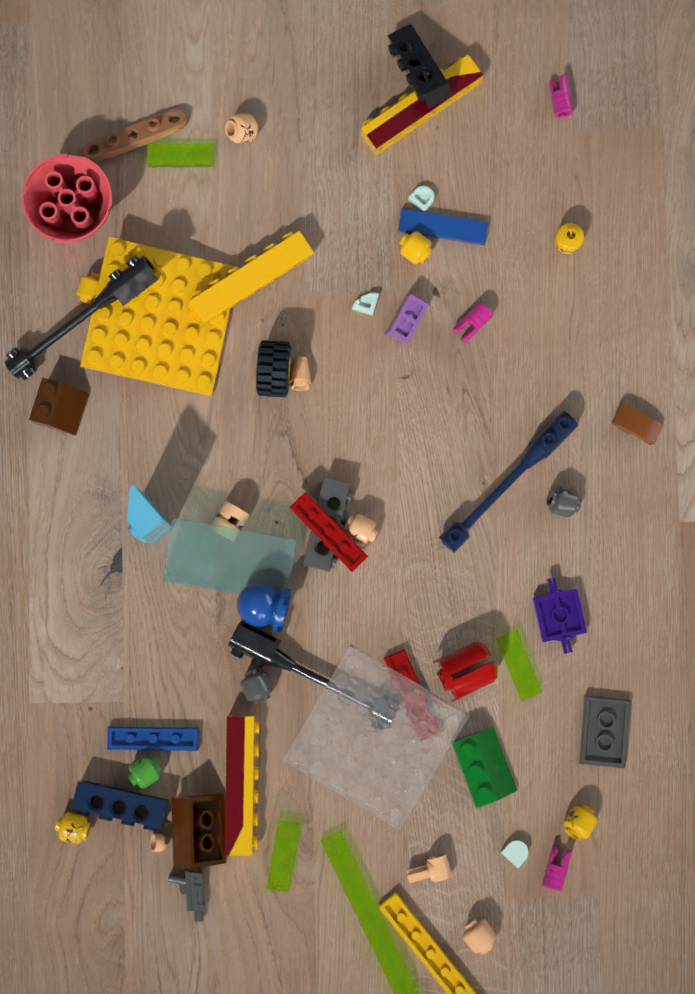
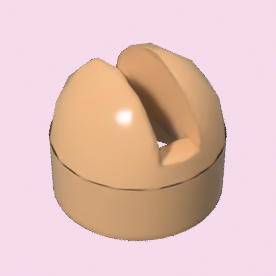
M160 833L151 834V851H164L168 844H165V840H168V838Z

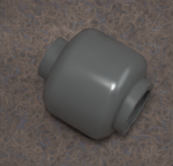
M557 486L548 493L546 504L553 514L571 517L580 510L582 501L579 499V494L576 490Z
M255 669L245 673L246 678L241 681L240 685L247 701H253L254 704L271 698L270 694L273 692V686L266 672L258 673V670Z

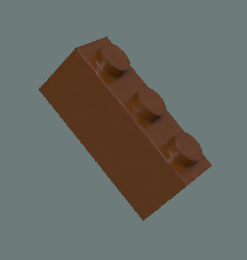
M224 794L172 797L173 867L193 869L226 864Z

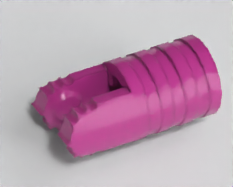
M567 73L559 77L561 90L555 78L549 80L554 116L558 118L567 117L574 113Z
M479 302L452 330L454 333H458L467 324L471 326L461 337V341L465 344L493 317V314L483 303Z
M553 845L542 886L562 891L572 851L567 849L564 852L561 866H558L555 863L559 848Z

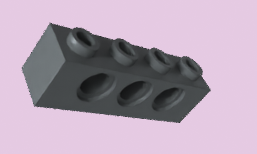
M324 478L318 505L340 527L341 524H346L348 512L344 511L346 503H351L353 490H349V483ZM330 499H338L341 503L340 507L336 510L330 509L327 505ZM311 531L303 566L329 572L330 568L335 569L337 557L331 550L324 554L318 552L317 545L322 541Z

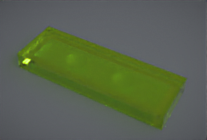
M148 144V167H213V144Z
M515 630L496 638L520 701L542 694L518 631Z
M278 820L266 889L289 893L300 823Z

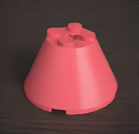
M68 154L49 157L35 166L25 180L22 197L24 214L34 230L49 240L61 243L84 240L92 236L103 226L111 211L112 190L107 176L96 163L86 157Z

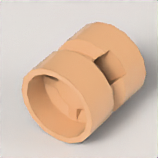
M225 501L219 510L220 517H215L209 528L228 540L235 542L240 533L239 527L245 525L250 515ZM233 517L232 522H228V519Z

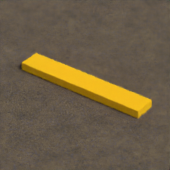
M396 891L378 905L379 909L447 994H477Z

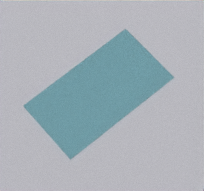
M171 518L164 581L240 594L248 585L266 583L273 586L277 592H281L283 587L289 588L296 540Z

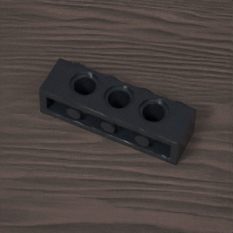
M411 23L388 35L390 42L387 46L392 57H397L398 60L396 62L401 72L405 71L407 73L405 75L410 87L415 86V93L420 102L424 101L429 109L452 97L448 81Z

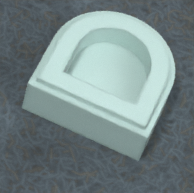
M419 186L410 194L408 200L419 210L426 212L434 202V192L428 186Z
M512 840L503 848L501 853L513 865L519 868L528 857V848L522 841Z

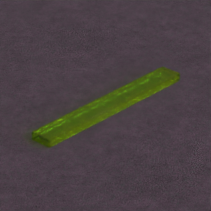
M341 830L320 840L393 993L420 994Z

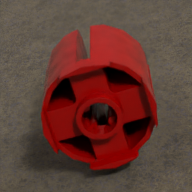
M473 642L433 661V664L438 662L441 671L437 674L445 691H451L454 699L451 700L452 702L493 683L497 679L498 669L495 660L455 679L451 677V675L492 656L484 644Z

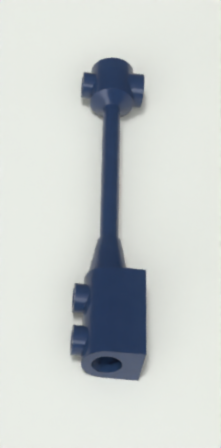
M562 410L530 443V447L521 459L520 464L462 523L454 521L438 537L439 540L450 551L455 553L470 538L468 529L527 469H530L544 458L547 459L579 426L576 420L566 411Z

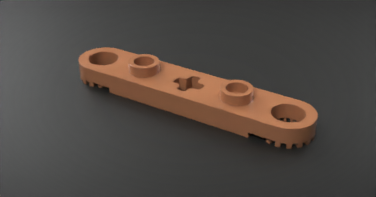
M179 109L167 111L88 142L83 147L82 153L84 157L94 163H99L106 158H113L169 136L170 133L178 132V130L181 131L187 123L185 114ZM172 118H180L177 123H170ZM136 134L137 138L133 139L132 135ZM91 150H99L97 154L89 155Z

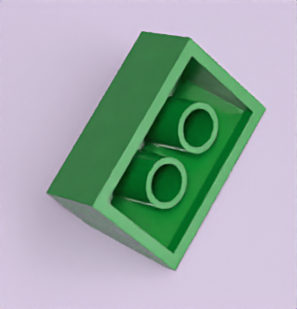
M493 726L451 742L476 808L496 802L517 791Z

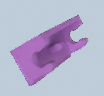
M412 294L405 296L384 335L389 338L394 337L398 339V342L401 344H408L429 304Z

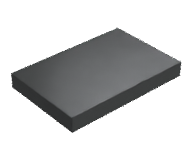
M584 696L579 764L625 768L631 700Z

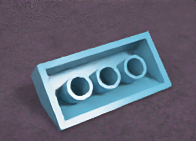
M133 484L129 491L127 521L130 526L128 529L135 538H138L145 544L149 542L154 545L173 527L150 499Z

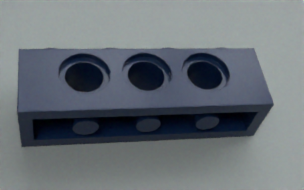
M80 780L77 782L71 809H76L79 815L90 816L91 813L98 814L99 819L112 821L113 818L120 819L121 824L134 826L135 823L144 825L143 829L157 831V828L161 829L164 825L169 799ZM95 795L103 798L102 807H96L93 804V797ZM117 800L125 803L126 809L124 812H118L115 809V802ZM139 805H144L148 809L146 817H140L137 814V807Z

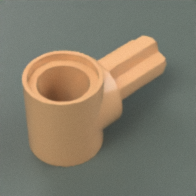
M439 854L427 858L426 865L408 869L406 875L409 883L431 878L433 882H438L451 878L452 872L447 855Z

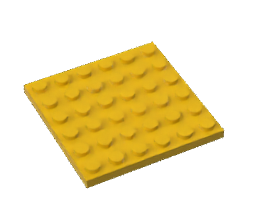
M108 237L95 298L111 280L108 276L118 268L121 271L128 267L126 262L134 255H137L139 258L141 256L147 257L161 276L159 280L123 306L119 300H116L108 306L98 309L91 315L80 367L212 396L230 310L201 327L187 304L191 300L190 296L198 290L204 292L209 289V283L217 278L223 280L228 276L226 273L235 266Z

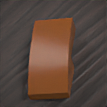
M620 404L612 421V424L628 435L634 434L648 445L655 444L663 427L662 424L651 417L624 404Z

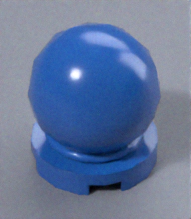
M266 583L248 585L238 596V613L245 623L253 627H265L271 624L274 632L282 633L284 617L287 616L292 589L283 587L281 592H277L273 586Z

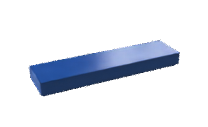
M401 209L398 232L411 234L417 231L427 237L485 245L488 222Z
M108 727L107 750L198 751L199 728Z

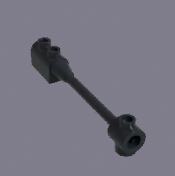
M134 255L126 262L128 266L126 269L121 271L118 268L108 276L111 280L94 299L93 303L31 350L26 348L18 350L16 347L11 349L6 354L8 358L5 360L7 369L14 377H21L25 381L38 370L35 366L37 365L36 357L98 309H102L116 300H119L123 306L159 280L161 274L147 257L141 256L139 258L137 255Z
M244 621L237 625L228 644V647L232 648L230 652L232 655L238 658H243L246 655L252 658L250 662L252 665L261 669L266 665L290 672L293 671L367 708L369 718L373 719L371 723L373 726L382 730L385 726L390 728L400 708L398 707L399 701L396 698L383 694L382 698L378 697L371 701L297 664L295 660L278 649L281 640Z

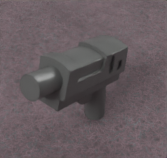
M201 869L196 871L186 870L185 876L170 873L168 882L179 884L180 893L186 894L187 911H194L195 922L204 921L203 911L206 910L203 892L205 888L204 872Z

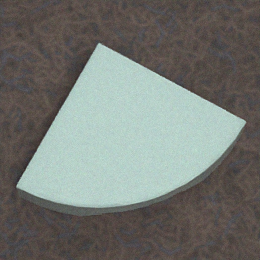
M368 293L361 296L354 302L352 310L373 316L379 293Z

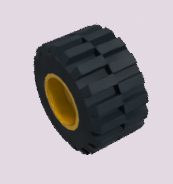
M262 340L260 342L256 370V391L258 396L286 398L289 392L291 346L289 342Z

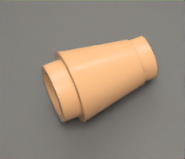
M299 356L294 358L289 381L293 390L305 391L309 389L311 384L306 357Z

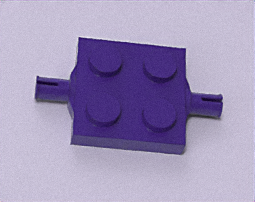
M556 577L552 578V580L549 578L547 581L550 592L544 596L532 598L542 642L561 641L563 654L572 653L570 639L576 635L587 633L578 590H559Z

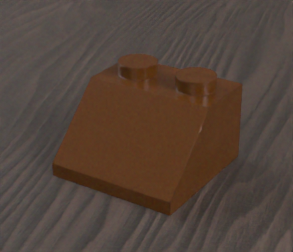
M42 377L29 420L34 424L76 436L89 393Z

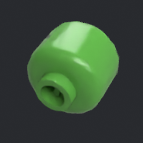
M143 755L129 764L130 773L127 776L133 786L138 784L140 788L145 789L160 779V772L162 770L153 756Z

